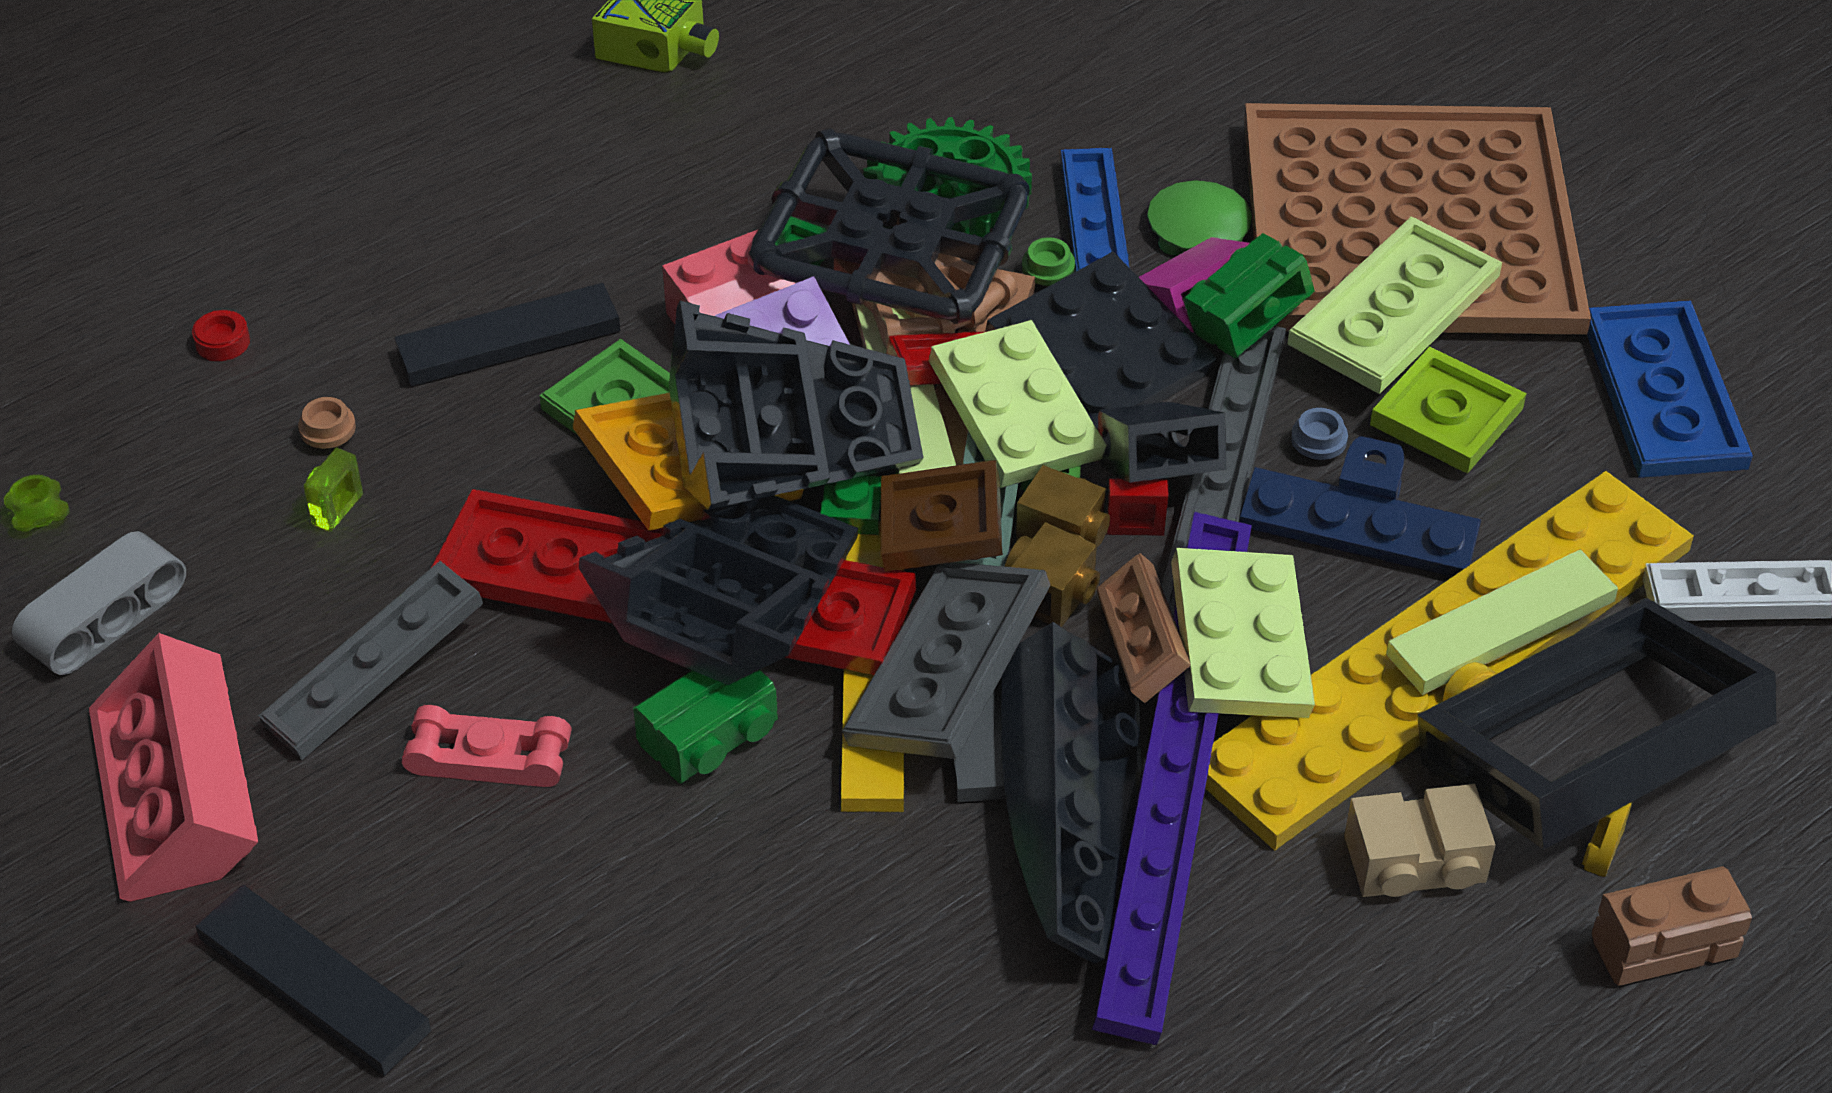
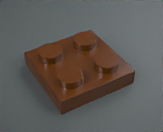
M996 460L881 476V557L885 572L1003 555L1000 477Z

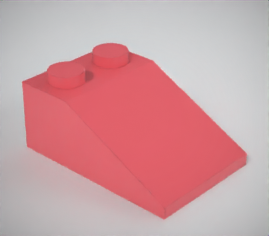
M758 230L662 265L666 313L674 324L677 305L680 300L700 305V313L715 316L795 283L770 275L757 274L750 266L747 257L753 238Z

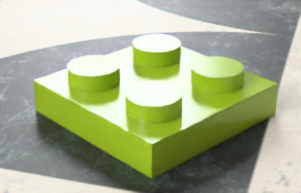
M1429 346L1372 409L1370 425L1468 474L1523 410L1527 393Z

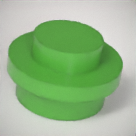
M1050 237L1041 238L1031 243L1022 258V271L1025 275L1035 276L1036 284L1050 286L1074 273L1075 258L1064 241Z

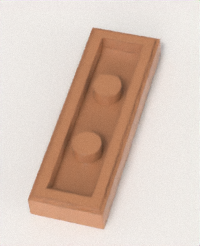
M1139 553L1098 586L1097 593L1130 690L1141 701L1146 703L1189 668L1191 664L1154 565Z

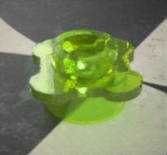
M29 475L16 481L4 497L6 508L13 510L15 515L12 518L13 527L18 531L27 532L34 527H43L52 521H61L69 514L68 503L60 500L58 495L61 492L60 483L44 475Z

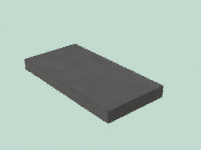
M957 562L938 564L892 643L883 663L877 669L842 730L848 746L957 759L1050 587L1046 571Z

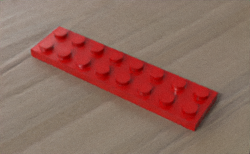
M472 489L432 567L441 561L475 588L482 598L612 623L579 570V558L595 551L606 558L617 553L619 542L634 536H639L647 542L662 536L663 528L648 530L643 522ZM844 560L790 654L785 658L875 675L902 628L916 590L915 573L900 570L885 572L884 567Z

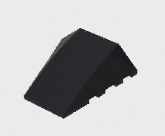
M679 301L676 310L669 392L683 485L708 510L920 464L924 456L904 358L835 340L831 342L830 346L806 340L804 332L783 327L782 331L777 333L750 326V318L727 313L723 319L700 313V305Z
M773 495L714 509L702 510L701 521L692 524L678 519L663 525L662 536L647 542L639 536L626 539L618 543L616 554L606 558L596 551L579 558V570L624 642L723 684L730 685L790 654L855 543L859 528Z

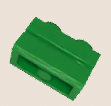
M1262 233L1246 247L1237 249L1231 255L1229 261L1207 280L1197 282L1183 300L1195 334L1213 346L1216 344L1221 351L1236 359L1309 298L1315 290L1308 263L1303 254L1286 245L1282 247L1279 241Z
M692 670L633 708L636 738L639 745L656 762L660 761L662 768L679 784L698 772L700 774H708L714 771L724 761L728 752L746 740L749 742L759 741L769 733L775 721L778 720L776 688L773 682L760 670L730 685L723 684Z

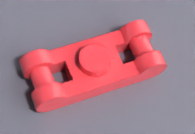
M423 705L415 712L411 727L415 737L407 742L401 763L409 772L421 776L551 787L560 780L563 761L559 755L560 752L568 748L572 728L566 720L555 716H544L536 722L449 714L439 706ZM438 743H449L455 745L453 749L440 748L438 746ZM522 750L532 751L528 756L521 755Z

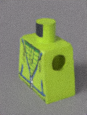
M608 0L592 18L596 58L664 73L673 71L689 52L704 57H711L719 41L718 30L703 23L702 0Z

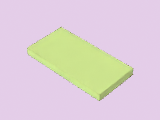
M1411 216L1289 330L1288 345L1380 394L1500 276L1502 262Z

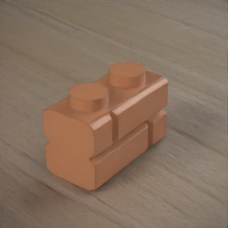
M1721 866L1603 894L1598 909L1599 916L1596 917L1591 934L1593 942L1614 983L1620 986L1703 966L1706 961L1716 963L1737 958L1744 942L1743 936L1747 934L1752 916L1750 908L1727 868Z

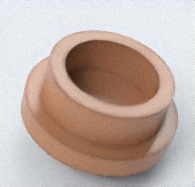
M321 397L312 400L304 407L298 422L300 436L306 444L315 448L328 449L347 442L355 432L356 423L352 411L341 400L334 397Z

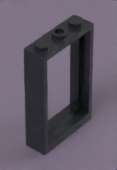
M1644 598L1418 714L1422 765L1452 786L1475 784L1483 808L1544 850L1776 724V675L1774 671L1763 664L1753 660L1650 599ZM1647 656L1713 695L1552 782L1488 740Z

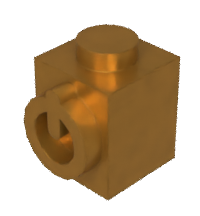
M1046 522L1033 539L1023 536L1015 543L1004 566L1046 571L1050 587L1033 618L1047 624L1054 622L1060 627L1065 624L1080 602L1087 604L1092 599L1100 581V572L1095 570L1097 545L1075 533L1066 532Z

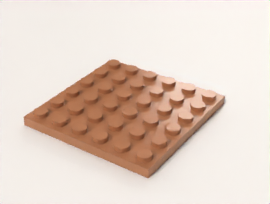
M1245 103L1244 127L1254 240L1264 233L1279 241L1282 247L1286 245L1303 254L1307 260L1315 290L1309 298L1275 326L1286 328V331L1294 327L1412 216L1502 262L1500 276L1443 332L1588 334L1591 316L1551 107Z

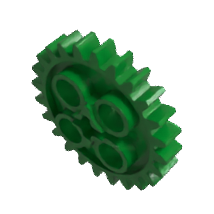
M948 117L944 126H937L929 118L926 121L925 129L920 130L914 124L908 123L907 135L905 136L895 131L889 132L888 144L917 150L919 146L933 149V155L1002 171L1007 174H1019L1030 187L1029 195H1031L1032 173L1030 172L1029 158H1022L1021 145L1010 146V135L1004 134L993 138V126L991 125L977 131L974 130V120L971 119L963 127H956L953 117ZM867 160V167L863 168V176L867 179H878L887 184L901 187L910 170ZM928 175L920 192H931L940 197L951 199L984 189ZM1029 195L1027 199V206L1025 209H1028L1029 206ZM1001 211L954 223L951 230L983 237L985 234L990 233V228L994 227ZM885 226L884 228L892 229L893 226Z

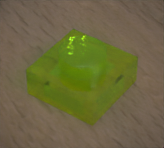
M335 448L320 466L315 467L308 475L304 484V490L313 525L332 532L363 495L356 455Z

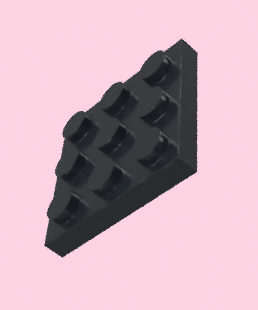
M1114 252L1105 255L988 319L985 332L1032 320L1097 430L1099 411L1162 402L1212 373L1217 361L1215 355Z

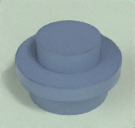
M1312 408L1305 411L1293 425L1291 441L1295 449L1306 457L1318 460L1331 459L1340 455L1345 450L1348 441V431L1343 419L1335 411L1327 408Z

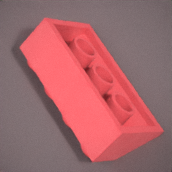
M158 633L89 707L119 897L130 902L221 880L258 843L257 829L254 823L221 656L218 653Z

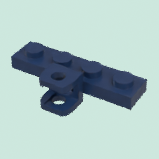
M1363 436L1356 438L1347 451L1339 479V486L1255 467L1240 515V523L1252 525L1251 530L1451 577L1470 566L1480 530L1481 519L1398 500L1404 466L1402 447L1398 444ZM1369 455H1379L1385 460L1386 464L1364 459Z

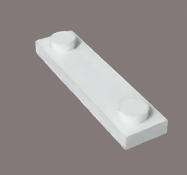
M1832 560L1646 563L1644 567L1643 583L1647 598L1686 621L1832 618Z

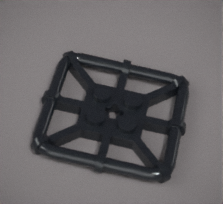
M832 128L821 130L816 133L815 138L805 147L787 180L778 184L771 198L773 205L753 238L747 257L748 263L757 274L770 275L794 283L814 277L821 290L847 296V302L862 305L864 301H869L932 318L950 320L953 324H960L971 319L972 313L981 305L998 267L1007 262L1012 251L1010 241L1027 206L1030 187L1019 174H1007L1002 171L933 155V149L919 146L917 150L851 134L836 133ZM847 155L910 171L901 187L887 184L878 179H867ZM822 161L848 192L843 202L805 193ZM928 175L984 189L951 199L940 197L931 192H920ZM1001 211L992 231L983 237L951 230L954 223ZM791 216L829 225L825 233L775 245ZM893 226V229H886L884 227ZM939 253L977 262L964 290H956L936 266L935 261ZM833 257L861 265L858 270H854L852 274L809 263ZM880 269L916 278L928 293L876 281L875 279Z

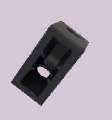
M1159 402L1099 411L1098 432L1106 444L1103 457L1099 460L1101 467L1126 482L1132 483L1226 470V421L1224 412L1174 402ZM1176 433L1185 436L1189 435L1186 446L1180 444Z

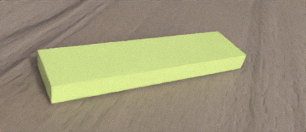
M1580 549L1389 640L1386 655L1416 689L1424 695L1448 683L1452 675L1464 665L1473 662L1484 665L1615 602L1618 587Z

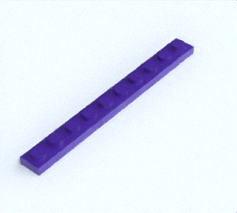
M1194 512L1186 548L1247 552L1252 525ZM1175 600L1173 618L1179 632L1177 607ZM1184 672L1157 693L1092 1028L1095 1031L1153 1045L1158 1044L1163 1029L1218 713L1189 712Z

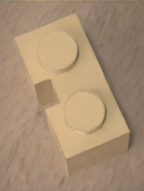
M1475 784L1426 789L1424 799L1404 801L1401 792L1351 798L1344 836L1362 897L1377 895L1398 897L1413 891L1444 887L1464 889L1477 883L1487 882L1496 844Z

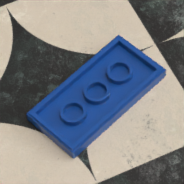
M1678 301L1589 308L1591 321L1587 337L1638 478L1749 470L1753 457L1692 302Z

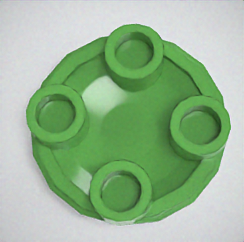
M1194 180L1175 183L1160 190L1150 201L1147 218L1152 231L1159 236V248L1169 255H1180L1211 237L1242 242L1243 237L1250 229L1252 214L1247 202L1234 190L1218 183Z

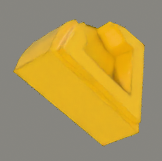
M1632 802L1599 819L1598 826L1591 842L1588 844L1582 865H1584V870L1602 877L1606 876L1623 835Z

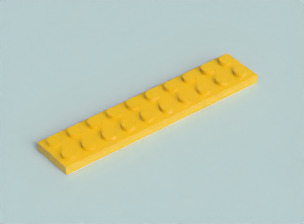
M1607 471L1603 472L1470 564V566L1457 573L1311 675L1315 706L1309 718L1252 715L1213 742L1205 789L1274 851L1420 746L1417 715L1443 702L1447 683L1422 695L1386 655L1389 640L1581 549L1618 587L1615 602L1485 664V666L1493 671L1500 673L1576 634L1644 584L1643 575L1646 563H1674L1688 553L1694 535Z

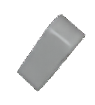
M139 531L130 532L29 603L14 621L12 638L19 646L52 672L59 675L70 674L169 602L184 584L186 567L181 560L146 534Z

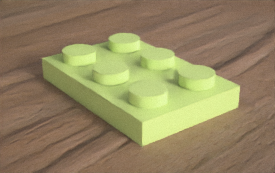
M1032 320L932 346L929 362L985 461L996 460L1001 488L1034 479L1042 465L1062 471L1102 459L1106 448L1104 440Z
M1176 548L1171 565L1179 633L1191 664L1184 671L1189 712L1309 718L1315 706L1293 555Z

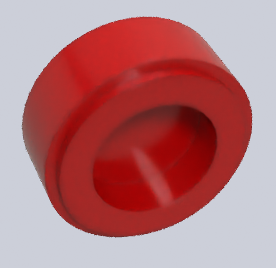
M216 310L200 317L192 328L196 351L201 357L210 361L234 359L244 353L250 344L246 320L242 315L234 311Z

